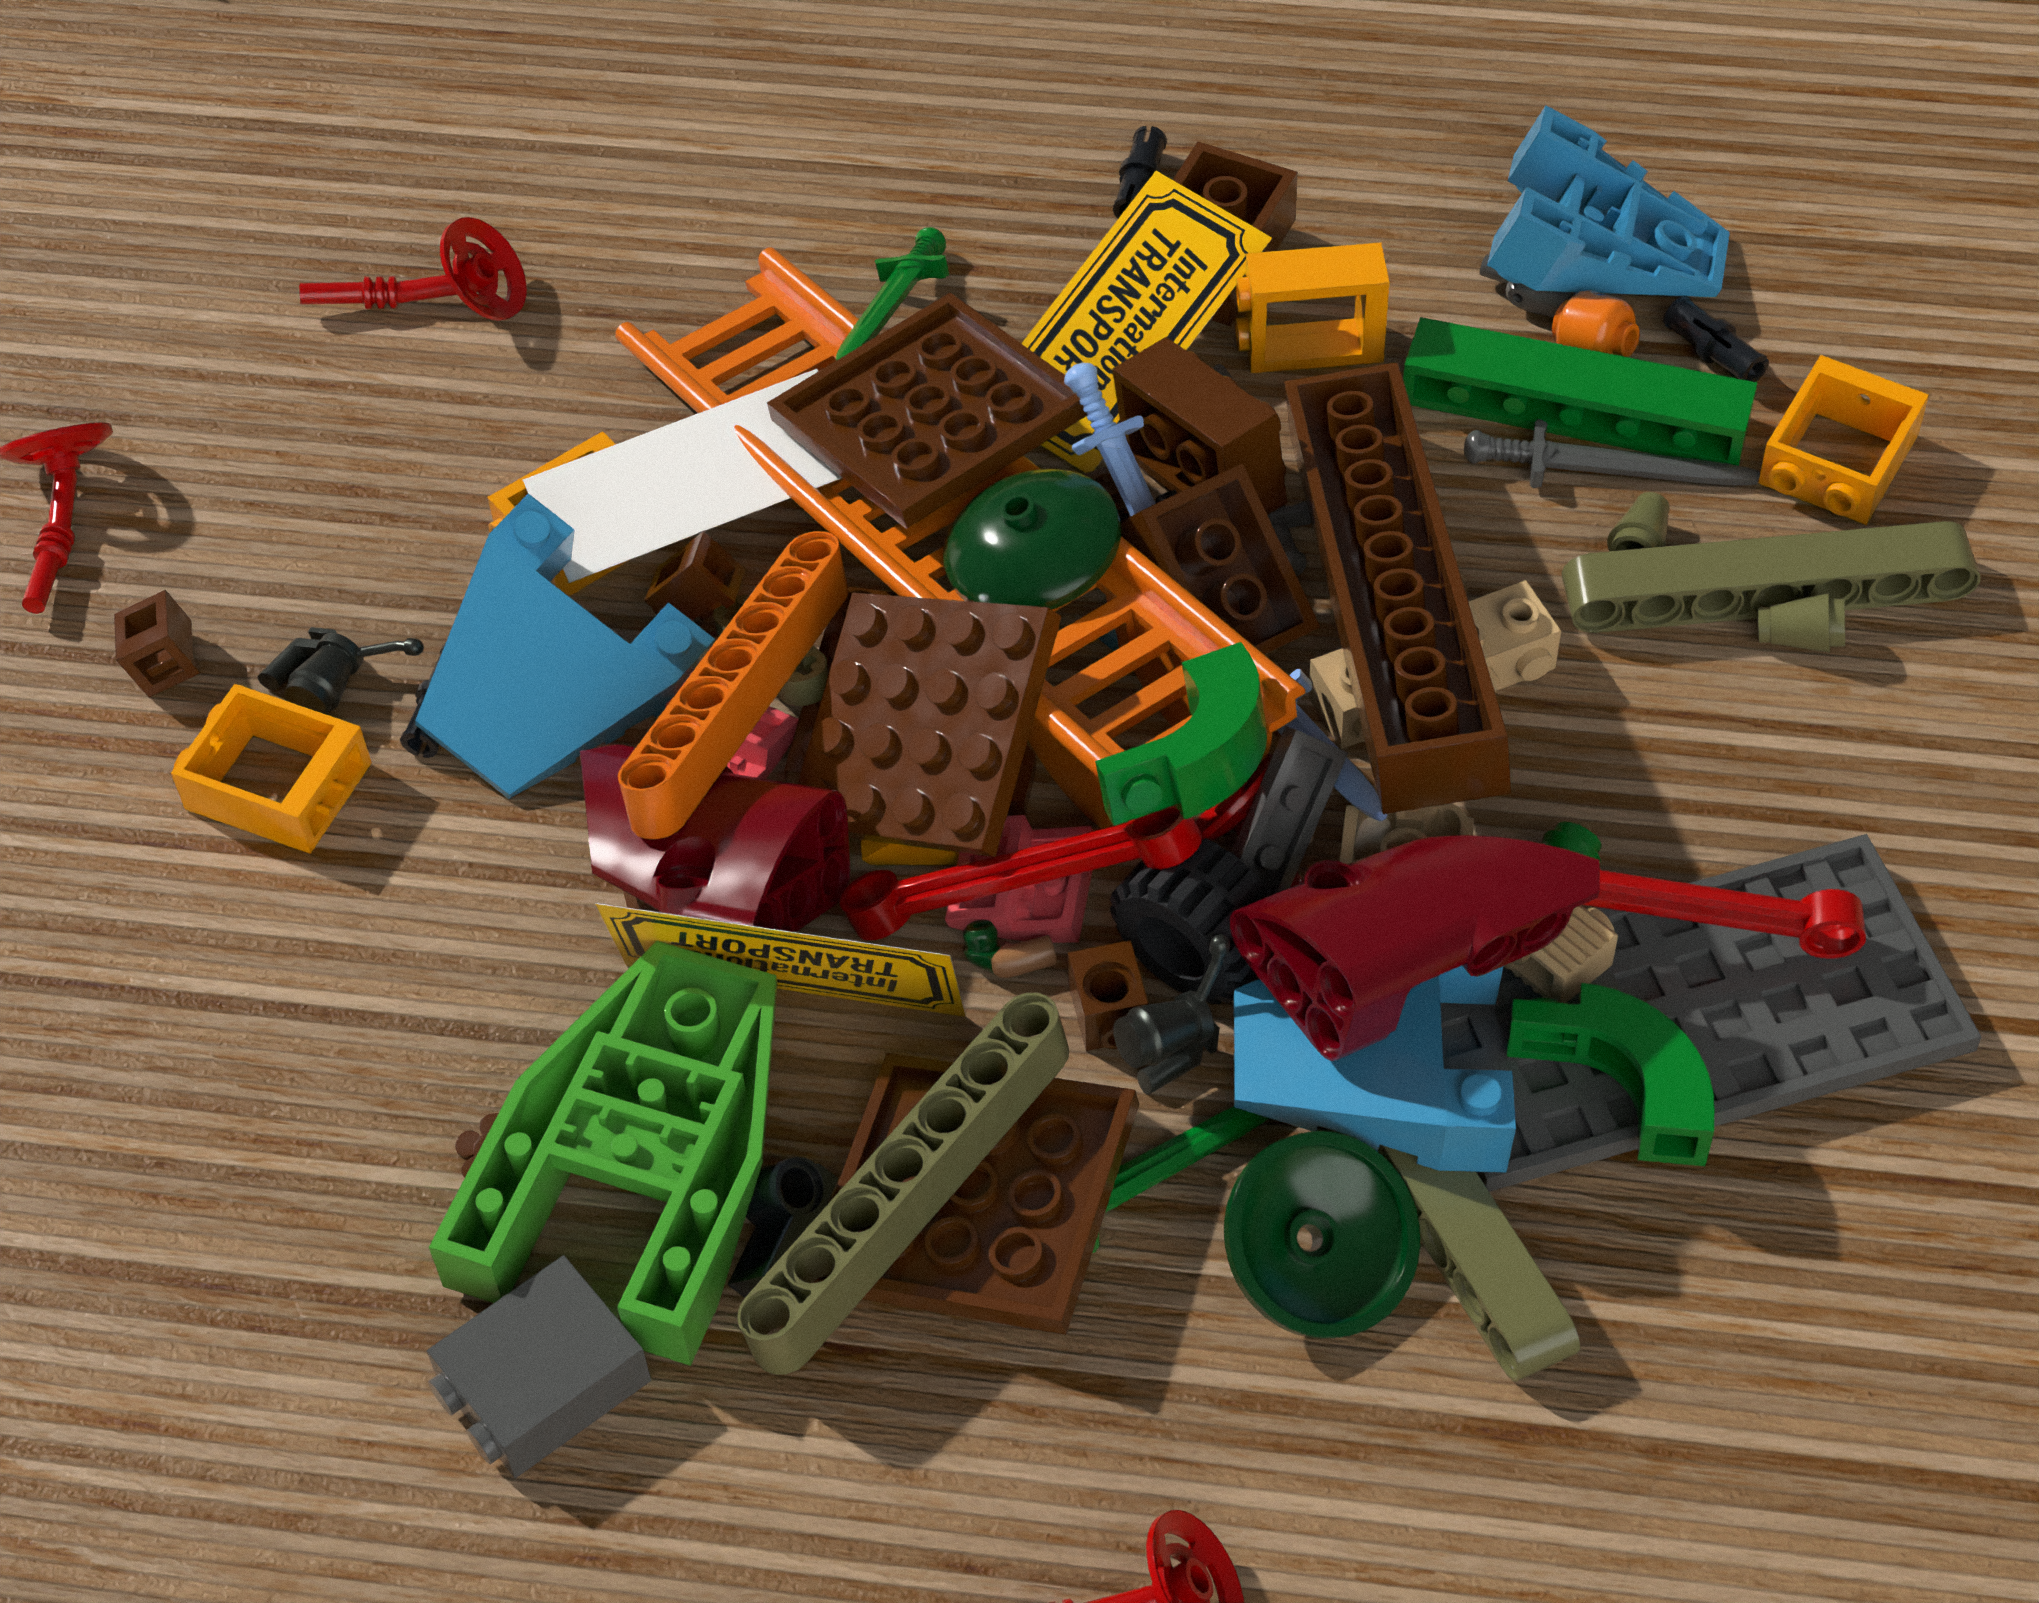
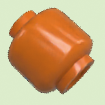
M1586 290L1576 293L1573 297L1561 303L1553 318L1552 336L1557 344L1629 357L1638 345L1640 329L1636 324V316L1629 303L1620 298Z

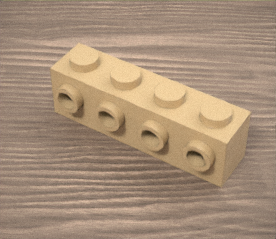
M1526 580L1468 601L1495 691L1524 680H1536L1544 676L1548 671L1556 669L1561 630ZM1342 648L1311 659L1309 679L1312 682L1313 689L1309 692L1308 697L1340 749L1362 741L1365 742Z

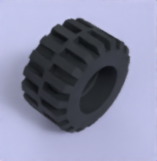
M1205 838L1204 840L1202 839L1199 848L1191 857L1176 866L1166 869H1151L1141 860L1112 892L1110 912L1117 924L1115 927L1124 941L1131 940L1134 954L1142 964L1167 985L1182 993L1190 990L1198 991L1212 961L1213 955L1209 951L1211 939L1219 934L1226 936L1230 942L1229 953L1224 956L1223 965L1206 999V1002L1219 1005L1221 1002L1229 1003L1233 1001L1234 989L1248 984L1256 975L1235 946L1231 935L1230 917L1233 911L1269 897L1272 893L1254 871L1246 866L1238 857L1230 851L1223 849L1217 843Z

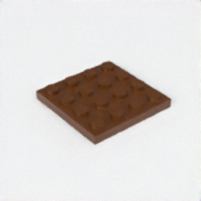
M951 292L767 402L770 418L775 424L906 529L1087 416V413L1083 410V405L1079 402L1080 398L1065 385V375Z
M852 593L797 784L836 790L842 793L847 806L849 838L996 857L1062 616L1048 607Z
M886 1053L833 1198L948 1070L953 1062ZM1054 1078L862 1300L1066 1335L1137 1114L1139 1101L1136 1090ZM956 1129L949 1130L946 1133L955 1131ZM915 1177L907 1178V1179L903 1180L902 1182H907V1181H909V1180H912V1179L915 1178ZM872 1226L864 1227L860 1229L858 1232L868 1230ZM830 1275L820 1277L816 1279L813 1283L823 1281Z

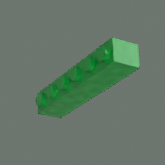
M1423 317L1419 319L1404 364L1403 375L1404 385L1411 406L1534 430L1535 421L1541 419L1548 424L1546 433L1651 454L1701 459L1738 466L1758 384L1757 382Z

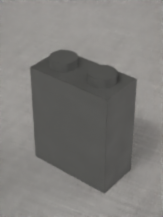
M564 1255L426 1350L436 1375L428 1381V1384L439 1403L451 1416L461 1410L473 1425L466 1432L480 1455L490 1465L500 1459L515 1479L651 1381L643 1348Z

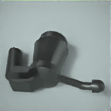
M311 627L308 631L311 639H294L258 675V681L269 690H277L289 678L288 686L283 694L285 701L327 715L328 712L338 707L350 675L358 671L363 663V657L395 651H404L408 656H418L423 652L424 645L419 639L407 638L405 641L397 640L358 647L349 638L337 634L335 629Z
M1219 934L1211 939L1209 951L1213 955L1212 961L1197 992L1187 991L1178 995L1174 1001L1133 1007L1126 1016L1115 1021L1114 1038L1122 1058L1134 1068L1148 1065L1137 1073L1138 1083L1144 1093L1149 1095L1199 1066L1202 1060L1203 1046L1210 1054L1217 1052L1220 1027L1213 1021L1206 999L1223 965L1224 956L1229 953L1230 942L1226 936Z

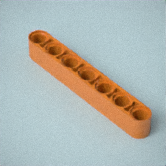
M825 531L808 532L794 538L787 545L620 768L618 781L631 830L637 836L644 839L665 838L676 833L684 826L846 600L849 590L839 541L833 534Z

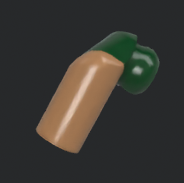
M988 920L971 922L963 930V939L966 943L963 946V952L968 961L1000 978H1013L1057 965L1054 946L1049 935L1011 944L997 937V929Z

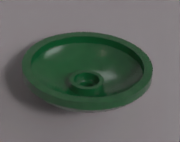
M1040 469L1017 473L985 488L957 515L949 528L944 543L943 563L953 589L964 601L1048 607L1052 610L1071 602L1085 593L1105 574L1119 548L1121 539L1120 517L1109 493L1099 483L1085 475L1058 469Z
M1311 1131L1281 1139L1260 1151L1246 1165L1230 1193L1224 1218V1243L1229 1266L1236 1283L1247 1300L1262 1316L1278 1327L1296 1335L1317 1339H1334L1354 1335L1375 1326L1385 1319L1402 1301L1413 1281L1419 1261L1420 1225L1417 1210L1407 1185L1384 1156L1371 1146L1353 1137L1335 1132ZM1301 1227L1308 1230L1312 1236V1247L1309 1251L1302 1249L1298 1243L1297 1235Z

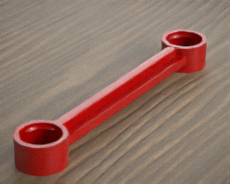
M1174 805L1130 820L1128 823L903 880H898L896 875L889 870L872 871L854 880L844 890L840 898V907L861 939L878 940L899 930L913 914L1141 858L1143 863L1151 869L1170 868L1184 862L1197 851L1202 842V833L1194 818L1191 817L1184 820Z
M1600 870L1599 895L1596 899L1583 904L1586 906L1799 938L1800 947L1804 952L1811 956L1825 959L1851 955L1860 950L1866 942L1862 901L1855 894L1839 889L1816 891L1799 901Z

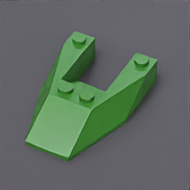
M656 941L515 1081L429 1246L442 1286L492 1303L497 1302L511 1292L571 1173L667 1202L617 1309L622 1325L643 1348V1351L691 1366L717 1310L763 1163L778 983L777 976Z

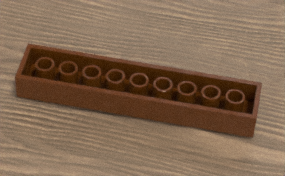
M1398 362L1284 381L1290 438L1382 813L1389 814L1511 794L1507 731Z

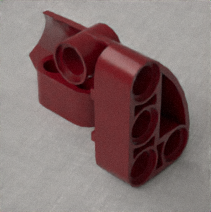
M616 744L580 751L592 874L657 909L660 913L797 932L835 906L840 901L844 890L848 887L850 880L848 817L846 801L842 793L836 790L734 774L726 766L683 827L665 838L644 839L637 836L631 830L618 781L620 768L636 747Z
M1457 835L1417 839L1349 864L1334 860L1316 862L1308 868L1302 883L1233 911L1230 917L1231 935L1241 956L1315 1049L1325 1059L1335 1061L1384 1040L1391 1032L1395 1031L1407 994L1414 986L1461 965L1470 976L1478 977L1548 946L1563 932L1574 908L1598 897L1600 892V860L1559 847L1495 836Z

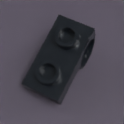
M793 1157L762 1166L746 1214V1218L756 1227L727 1285L745 1298L829 1204L828 1200L839 1178L820 1163L815 1164L804 1157Z

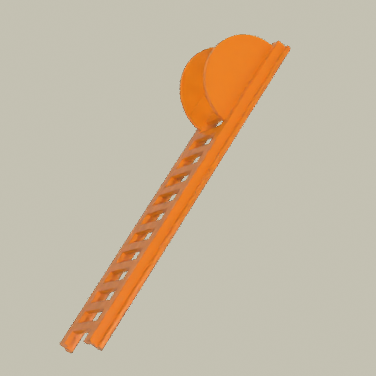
M768 247L760 253L758 258L761 273L745 281L747 290L757 299L672 344H669L654 329L643 334L631 322H624L619 325L615 336L623 346L697 413H701L814 369L820 371L836 361V355L841 344L859 318L777 250ZM775 314L786 322L699 370L688 361ZM804 339L815 347V349L729 395H726L717 387ZM739 425L734 426L735 432L742 444L781 489L829 533L836 536L844 547L898 596L964 601L955 590L948 593L935 581L946 574L943 563L944 546L915 563L902 550L952 523L960 511L988 486L1017 473L1040 470L1028 458L1022 456L906 529L899 523L881 533L870 521L886 512L866 496L852 504H848L838 495L841 491L852 486L844 478L815 488L757 436ZM1122 536L1116 556L1105 574L1089 590L1079 596L1081 597L1097 587L1106 595L1107 603L1057 632L1048 668L1115 629L1119 649L1054 687L1044 679L1028 738L1035 753L1062 791L1091 821L1102 829L1113 827V824L1105 812L1095 761L1125 751L1112 739L1158 711L1161 712L1172 727L1146 743L1175 732L1190 720L1192 714L1189 709L1182 662L1242 642L1251 655L1259 674L1267 725L1266 748L1259 764L1266 759L1270 751L1272 733L1297 718L1296 699L1306 693L1302 685ZM1062 605V606H1060V607H1058V608H1055V609H1052V610L1055 612V611L1059 610L1060 608L1064 607L1065 605ZM1132 671L1135 672L1143 686V689L1091 720L1075 706Z

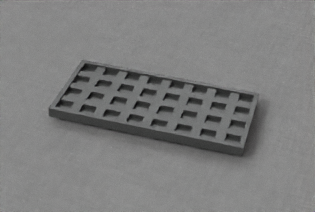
M1867 834L1688 883L1799 901L1805 896L1820 890L1839 889L1851 892L1858 896L1863 904L1866 942L1860 950L1845 957L1825 959L1811 956L1802 950L1799 938L1597 908L1611 921L1615 933L1618 934L1613 965L1590 984L1613 988L1650 1004L1671 1019L1688 1036L1702 1057L1711 1079L1715 1107L1714 1127L1975 1052L1979 1046L1981 1035ZM1503 966L1496 1005L1440 1003L1444 1069L1512 1071L1516 1131L1507 1172H1476L1489 1192L1638 1149V1116L1635 1105L1627 1091L1614 1078L1599 1069L1578 1063L1507 1057V1039L1513 999L1532 1000L1542 998L1540 993H1534L1531 985H1525L1521 977H1515L1512 970L1506 969L1505 966ZM1579 993L1569 1000L1567 1004H1577Z

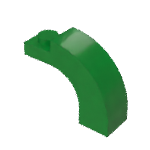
M1242 642L1182 662L1189 709L1192 717L1181 728L1158 740L1095 761L1105 812L1113 826L1174 805L1179 810L1183 819L1186 820L1227 799L1257 769L1266 748L1267 725L1259 674L1251 655Z
M1581 983L1577 1004L1560 1003L1550 998H1536L1532 1000L1513 999L1507 1039V1057L1578 1063L1603 1071L1621 1084L1635 1105L1638 1116L1637 1160L1706 1167L1714 1135L1715 1107L1711 1079L1698 1050L1688 1036L1671 1019L1650 1004L1630 994L1588 983Z

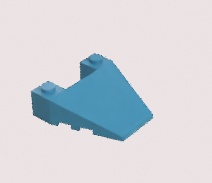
M1545 105L1513 156L1508 182L1514 184L1522 194L1493 238L1487 266L1495 269L1507 281L1522 283L1535 291L1580 292L1592 290L1609 294L1716 297L1722 289L1730 232L1677 192L1673 191L1668 198L1643 180L1648 172L1634 160L1626 168L1602 150L1607 140L1592 129Z
M529 493L489 533L415 720V725L508 799L575 763L576 757L580 756V751L593 749L603 742L607 745L623 736L625 730L652 715L655 718L661 715L666 703L676 695L715 643V638L670 603H667L629 644L552 584L550 581L572 558L575 529Z
M1461 965L1414 986L1407 994L1395 1031L1391 1032L1386 1039L1335 1061L1325 1059L1315 1049L1260 979L1234 989V1107L1309 1131H1317L1318 1127L1321 1126L1356 1137L1357 1140L1371 1146L1377 1152L1380 1145L1415 1155L1418 1156L1417 1164L1438 1171L1506 1173L1516 1131L1512 1071L1444 1069L1440 1003L1496 1005L1503 967L1475 977L1470 976Z

